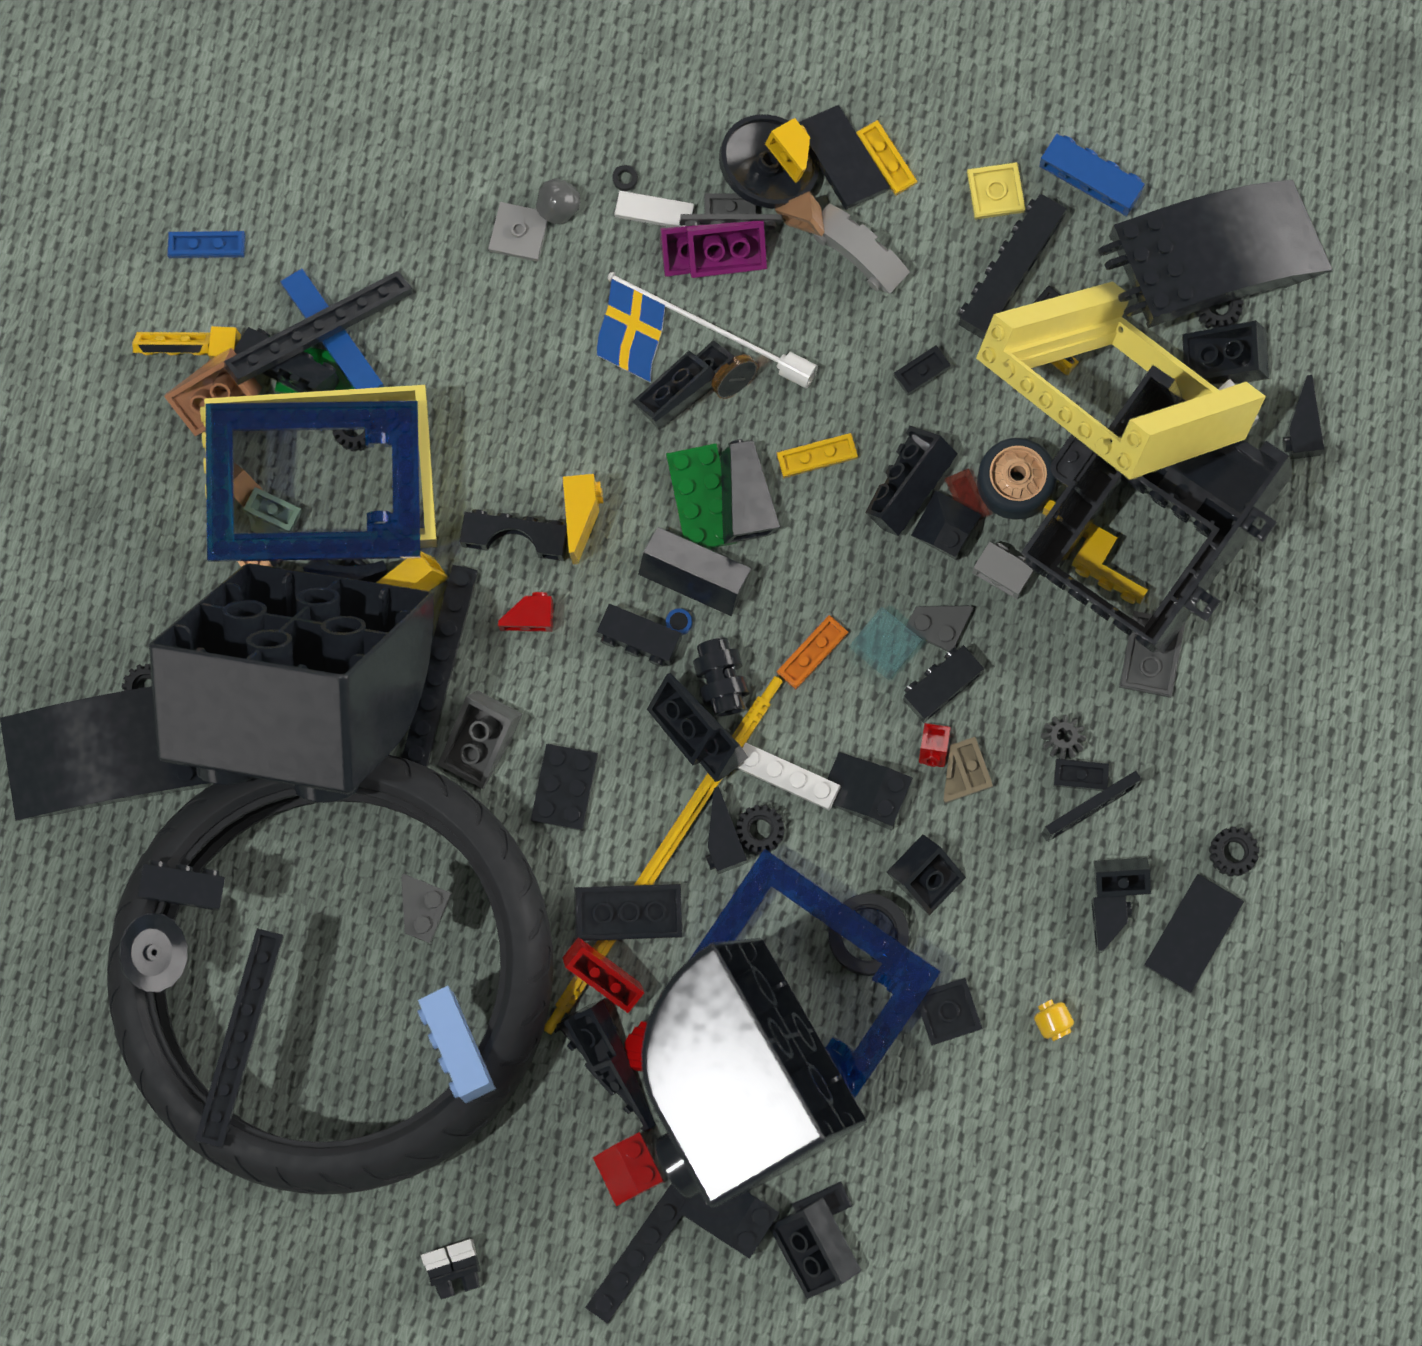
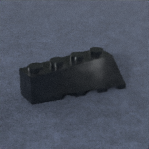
M248 327L235 347L234 352L239 354L268 339L271 335L260 328L254 330ZM305 351L262 373L298 393L333 391L340 381L333 366L325 362L322 365L315 362L314 357Z
M910 425L906 431L909 437L905 444L900 443L896 451L899 456L895 464L889 465L886 471L887 479L885 483L878 486L865 512L882 530L897 536L906 528L910 519L922 506L926 497L936 487L937 482L958 455L942 436Z

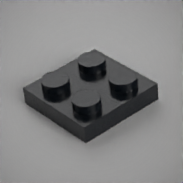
M966 978L914 994L931 1046L983 1029Z

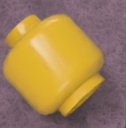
M1051 999L1038 1006L1040 1012L1035 1014L1034 1021L1045 1039L1051 1038L1052 1041H1055L1072 1032L1070 1028L1074 1025V1020L1063 1002L1054 1004Z

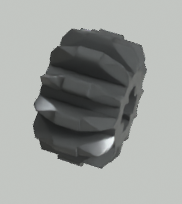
M1063 715L1060 723L1058 718L1054 716L1052 717L1053 725L1049 723L1044 725V729L1047 732L1041 734V739L1049 740L1043 744V748H1053L1050 752L1051 757H1054L1058 751L1060 752V759H1065L1066 752L1070 758H1074L1076 756L1074 749L1079 752L1083 750V746L1079 742H1085L1086 736L1079 735V733L1083 732L1085 728L1084 726L1075 728L1076 718H1073L1071 723H1068L1067 715ZM1059 732L1069 735L1067 743L1064 740H1058Z

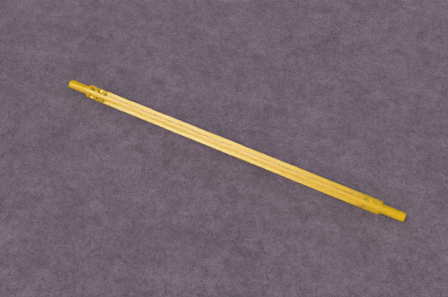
M776 676L773 677L761 697L758 696L732 735L742 748L771 705L769 702L783 682ZM708 773L706 774L634 885L654 884L713 794L714 788L719 785L721 780L715 782ZM597 940L593 948L606 957L616 940ZM574 975L555 1004L556 1009L545 1024L544 1031L552 1035L565 1013L568 1014L587 986V983Z

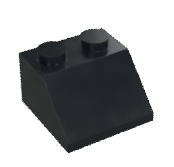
M924 834L886 872L929 916L966 878L945 851Z

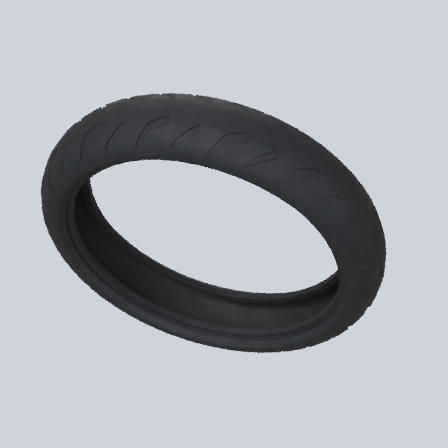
M390 754L359 785L355 794L337 802H356L381 806L406 814L426 824L456 847L468 860L479 877L495 917L500 946V975L497 997L486 1033L478 1046L496 1089L465 1103L460 1097L455 1098L449 1086L431 1104L409 1119L386 1130L344 1141L311 1142L279 1137L251 1125L234 1113L223 1149L195 1141L209 1091L193 1072L175 1037L168 1011L166 989L160 992H145L133 986L124 976L121 969L119 943L124 930L135 918L147 913L163 914L175 921L181 905L137 898L143 864H149V860L165 862V867L176 869V865H186L193 867L192 872L201 873L204 867L223 847L253 825L275 814L296 807L319 803L302 799L296 794L292 784L252 778L240 784H213L197 794L169 819L154 837L146 852L142 854L124 889L114 918L107 963V990L115 1036L131 1077L157 1116L187 1146L212 1164L256 1184L295 1193L347 1194L391 1185L439 1164L474 1139L506 1105L526 1074L543 1034L552 994L553 945L544 899L526 857L503 824L467 790L428 767Z

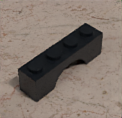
M473 509L472 512H464L459 541L464 548L488 551L493 542L498 538L509 534H517L532 542L538 558L564 561L568 535L567 526L563 525L564 523L561 521L549 520L548 523L538 522L537 518L524 516L523 519L512 518V515L506 513H497V516L487 515L486 511Z

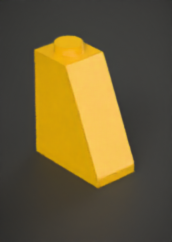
M417 550L376 583L429 591L445 582L449 577L434 557Z

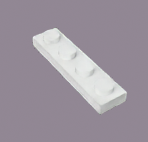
M745 742L742 749L748 758L737 766V769L830 811L841 788L840 785Z

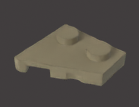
M972 737L950 745L943 799L944 804L993 788L976 738Z

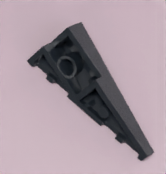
M602 999L587 1005L562 1019L557 1024L554 1032L557 1033L561 1030L570 1040L567 1047L571 1051L576 1048L579 1050L586 1061L584 1066L611 1096L617 1093L626 1103V1106L623 1108L627 1114L634 1112L643 1125L641 1128L643 1132L653 1128L656 1125L634 1071L630 1067L629 1059L604 1000Z

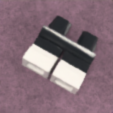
M473 1239L421 1255L430 1278L431 1287L435 1286L441 1300L456 1295L452 1281L459 1278L462 1279L465 1292L480 1288L478 1272H481Z

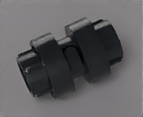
M715 638L700 643L697 646L699 657L693 661L697 678L706 679L707 684L700 688L704 705L712 706L715 717L730 716L744 711L746 706L743 698L749 695L750 692L746 677L737 676L736 670L743 666L739 650L731 649L727 638Z

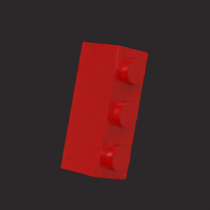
M579 937L562 957L565 968L627 1013L631 1011L645 993L638 980Z

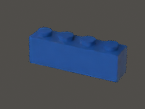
M1056 134L1040 160L1039 167L1126 217L1140 197L1145 185L1137 175L1125 173L1120 170L1116 163L1104 161L1093 150L1089 148L1083 149L1076 145L1072 138L1065 135L1062 137Z

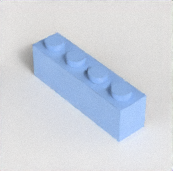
M446 986L419 999L418 1002L421 1009L418 1010V1014L423 1024H428L432 1033L428 1034L429 1040L434 1049L439 1048L442 1057L438 1060L444 1073L449 1072L452 1082L449 1083V1086L455 1098L460 1097L465 1103H468L496 1089L454 992Z

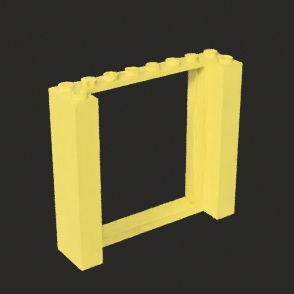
M1114 282L994 314L976 357L977 360L1129 480L1245 440L1266 397L1248 382L1218 390L1122 317L1129 300L1126 302L1119 301V294L1125 292V290ZM1112 344L1146 371L1154 365L1174 378L1182 398L1186 401L1130 419L1123 436L1119 438L1031 368Z

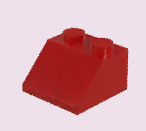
M640 1132L616 1143L593 1157L616 1206L664 1183L661 1173Z

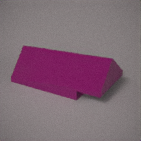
M763 220L660 228V246L665 277L690 274L691 278L767 269Z

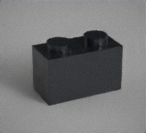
M1147 857L1094 861V881L1097 897L1151 894L1150 867Z

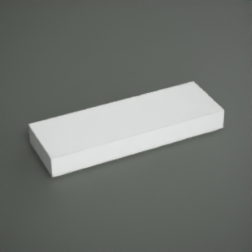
M619 191L615 217L667 227H682L679 225L680 215L693 214L694 204Z

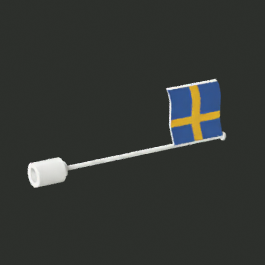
M614 272L608 275V280L611 282L609 303L598 336L597 356L651 383L653 359L662 334L665 307L777 362L780 376L806 389L810 386L816 375L818 365L792 352H789L787 356L783 354L779 358L615 276Z

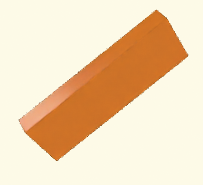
M828 615L776 673L796 690L849 632Z

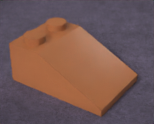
M232 348L211 359L164 396L194 436L206 430L204 423L201 422L200 407L205 406L204 399L259 395L262 389L254 377L238 385L224 368V361L237 355Z

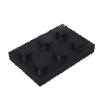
M546 744L531 815L532 822L583 831L598 753Z

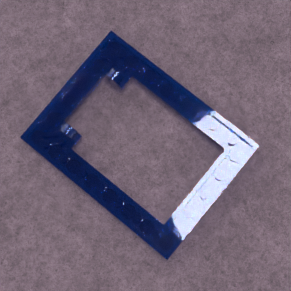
M418 401L206 404L207 561L421 558ZM365 429L366 447H374V444H384V447H392L393 513L389 511L368 512L367 531L234 534L233 431Z
M764 849L691 958L711 943L737 940L773 887L882 963L872 980L885 986L886 990L893 995L857 1048L853 1051L849 1045L834 1036L825 1046L853 1097L856 1098L942 971L770 851Z

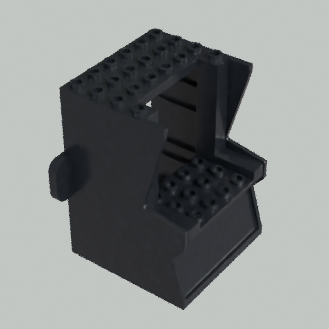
M1152 365L1108 429L1120 438L1123 436L1130 419L1185 402L1176 380ZM1071 434L1051 463L1053 476L1067 487L1022 550L1021 554L1026 557L1023 562L1063 591L1066 587L1070 588L1067 593L1085 606L1090 602L1092 604L1090 608L1108 621L1110 617L1115 619L1112 624L1130 636L1132 632L1137 635L1135 640L1154 653L1157 649L1164 654L1192 612L1206 622L1209 620L1221 601L1209 594L1207 589L1221 568L1232 562L1249 535L1263 543L1277 524V521L1266 515L1265 512L1293 476L1290 456L1267 440L1260 450L1242 440L1129 480ZM1128 482L1142 494L1145 491L1149 492L1152 501L1165 509L1167 505L1170 506L1174 516L1187 524L1189 520L1192 521L1196 528L1195 530L1207 537L1145 627L1060 569L1117 486L1120 485L1125 488ZM1260 519L1266 522L1261 530L1256 527ZM1200 600L1207 603L1203 612L1196 608Z

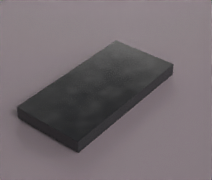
M839 105L799 122L800 125L804 126L810 137L809 151L845 210L888 191L890 188Z
M1132 772L1046 825L1042 832L1046 842L1051 841L1135 789L1141 779L1138 772Z
M1197 874L1143 966L1191 993L1244 901Z
M681 884L574 887L575 941L578 937L583 941L682 937Z

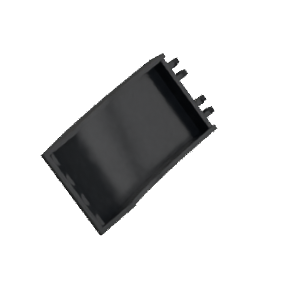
M1293 179L1231 188L1185 200L1113 225L1109 234V238L1113 242L1103 245L1098 249L1100 256L1117 251L1119 257L1108 260L1104 264L1106 270H1111L1121 266L1124 267L1132 289L1119 294V301L1126 302L1137 298L1139 303L1127 307L1124 313L1127 317L1143 312L1148 328L1230 300L1281 287L1287 288L1332 271V267Z
M152 686L69 701L0 718L15 821L64 814L117 802L205 788L213 785L212 783L205 782L197 775L196 767L164 762L158 758Z

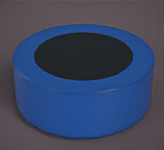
M674 609L666 617V626L685 635L692 627V618L686 610Z

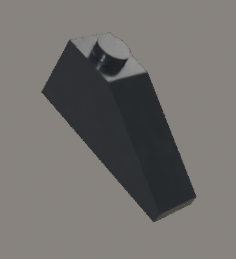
M1307 375L1302 384L1286 437L1282 439L1283 450L1285 453H1289L1290 460L1321 456L1324 451L1312 375Z
M719 786L714 788L708 838L710 854L705 855L710 870L716 869L717 874L747 864L746 856Z

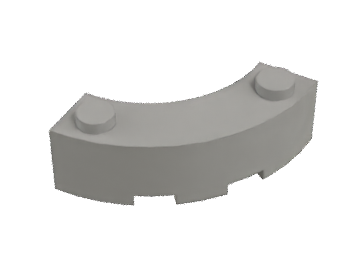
M828 204L823 209L824 234L822 236L814 234L815 240L823 246L826 244L835 249L854 264L868 278L867 283L872 289L877 292L881 290L890 294L910 273L907 267L891 249L887 250L882 244L875 242L878 237L863 224L859 226L855 221L849 219L851 217L850 214L832 204Z

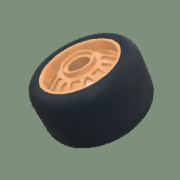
M1009 438L996 443L984 455L978 470L977 486L984 504L995 514L1007 519H1025L1039 513L1045 507L1048 500L1051 499L1057 479L1051 472V463L1053 461L1051 455L1040 444L1026 438ZM1014 472L1021 473L1024 479L1016 481L1010 474Z

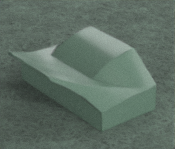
M256 487L243 509L249 517L251 531L268 538H281L284 534L291 533L302 513L301 508Z

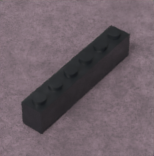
M1041 193L1036 200H1030L1024 211L1027 215L1023 221L1019 219L1011 231L1014 235L1010 241L1005 240L998 251L1000 256L997 261H991L984 273L987 277L983 283L978 281L971 293L974 297L969 304L965 302L959 310V326L984 340L993 315L1006 309L1064 219L1067 208Z

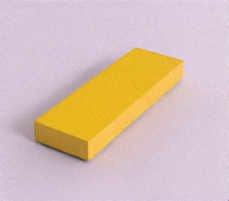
M878 120L856 132L895 196L917 184L916 178Z
M851 433L776 453L783 478L858 459Z

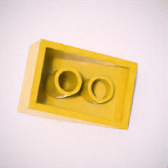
M594 474L563 477L568 547L573 564L579 563L599 514V504L604 503L600 481L596 482Z

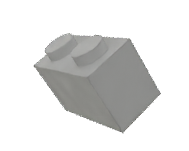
M989 542L975 564L972 573L1011 597L1018 599L1033 575L1034 570L1023 562L1025 560L1024 557L1018 556L1017 558L1010 554L1009 549L1004 545Z

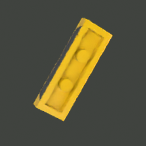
M137 332L132 343L133 353H142L144 355L167 353L168 355L192 353L193 355H204L209 352L210 332Z

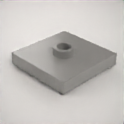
M500 202L488 248L489 252L538 262L548 221L538 214L537 209Z

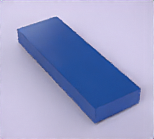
M244 231L168 232L169 258L244 257Z

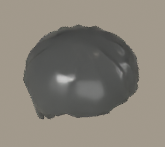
M554 178L546 181L540 187L536 209L538 214L546 221L554 224H564L579 210L580 194L572 184L567 183L565 180Z

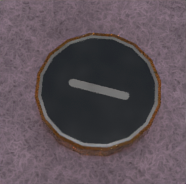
M750 355L736 356L733 358V363L730 365L726 363L717 371L712 380V387L714 388V393L719 398L733 397L754 379L758 365Z

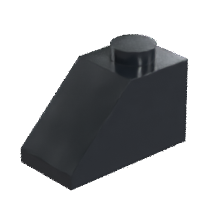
M1126 896L1093 897L1091 900L1096 954L1102 953L1127 924L1128 918H1132L1131 902H1126Z

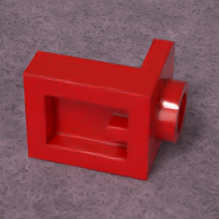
M929 723L924 724L919 755L920 764L930 767L945 766L951 727Z

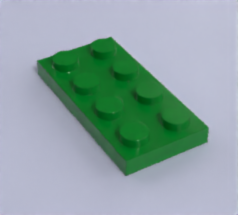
M717 443L666 453L683 537L709 549L736 544L737 542L724 544L721 462Z

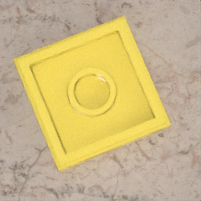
M1017 162L967 169L975 220L1024 213L1025 205Z

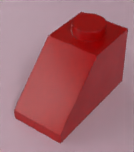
M533 592L532 596H524L498 620L500 631L552 632V596H547L545 592Z

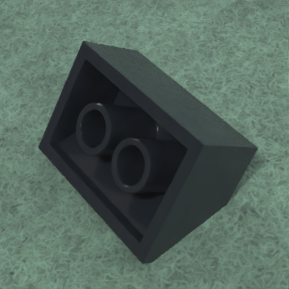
M824 1198L814 1201L771 1224L770 1230L806 1299L842 1285L862 1271Z

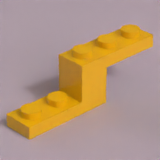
M1049 499L1042 514L1047 516L1056 502ZM1091 523L1083 535L1086 540L1073 561L1072 566L1076 567L1075 571L1083 577L1088 578L1092 576L1099 580L1098 585L1108 591H1111L1113 588L1122 593L1121 598L1131 604H1134L1136 601L1141 604L1148 590L1103 565L1115 545L1117 537Z

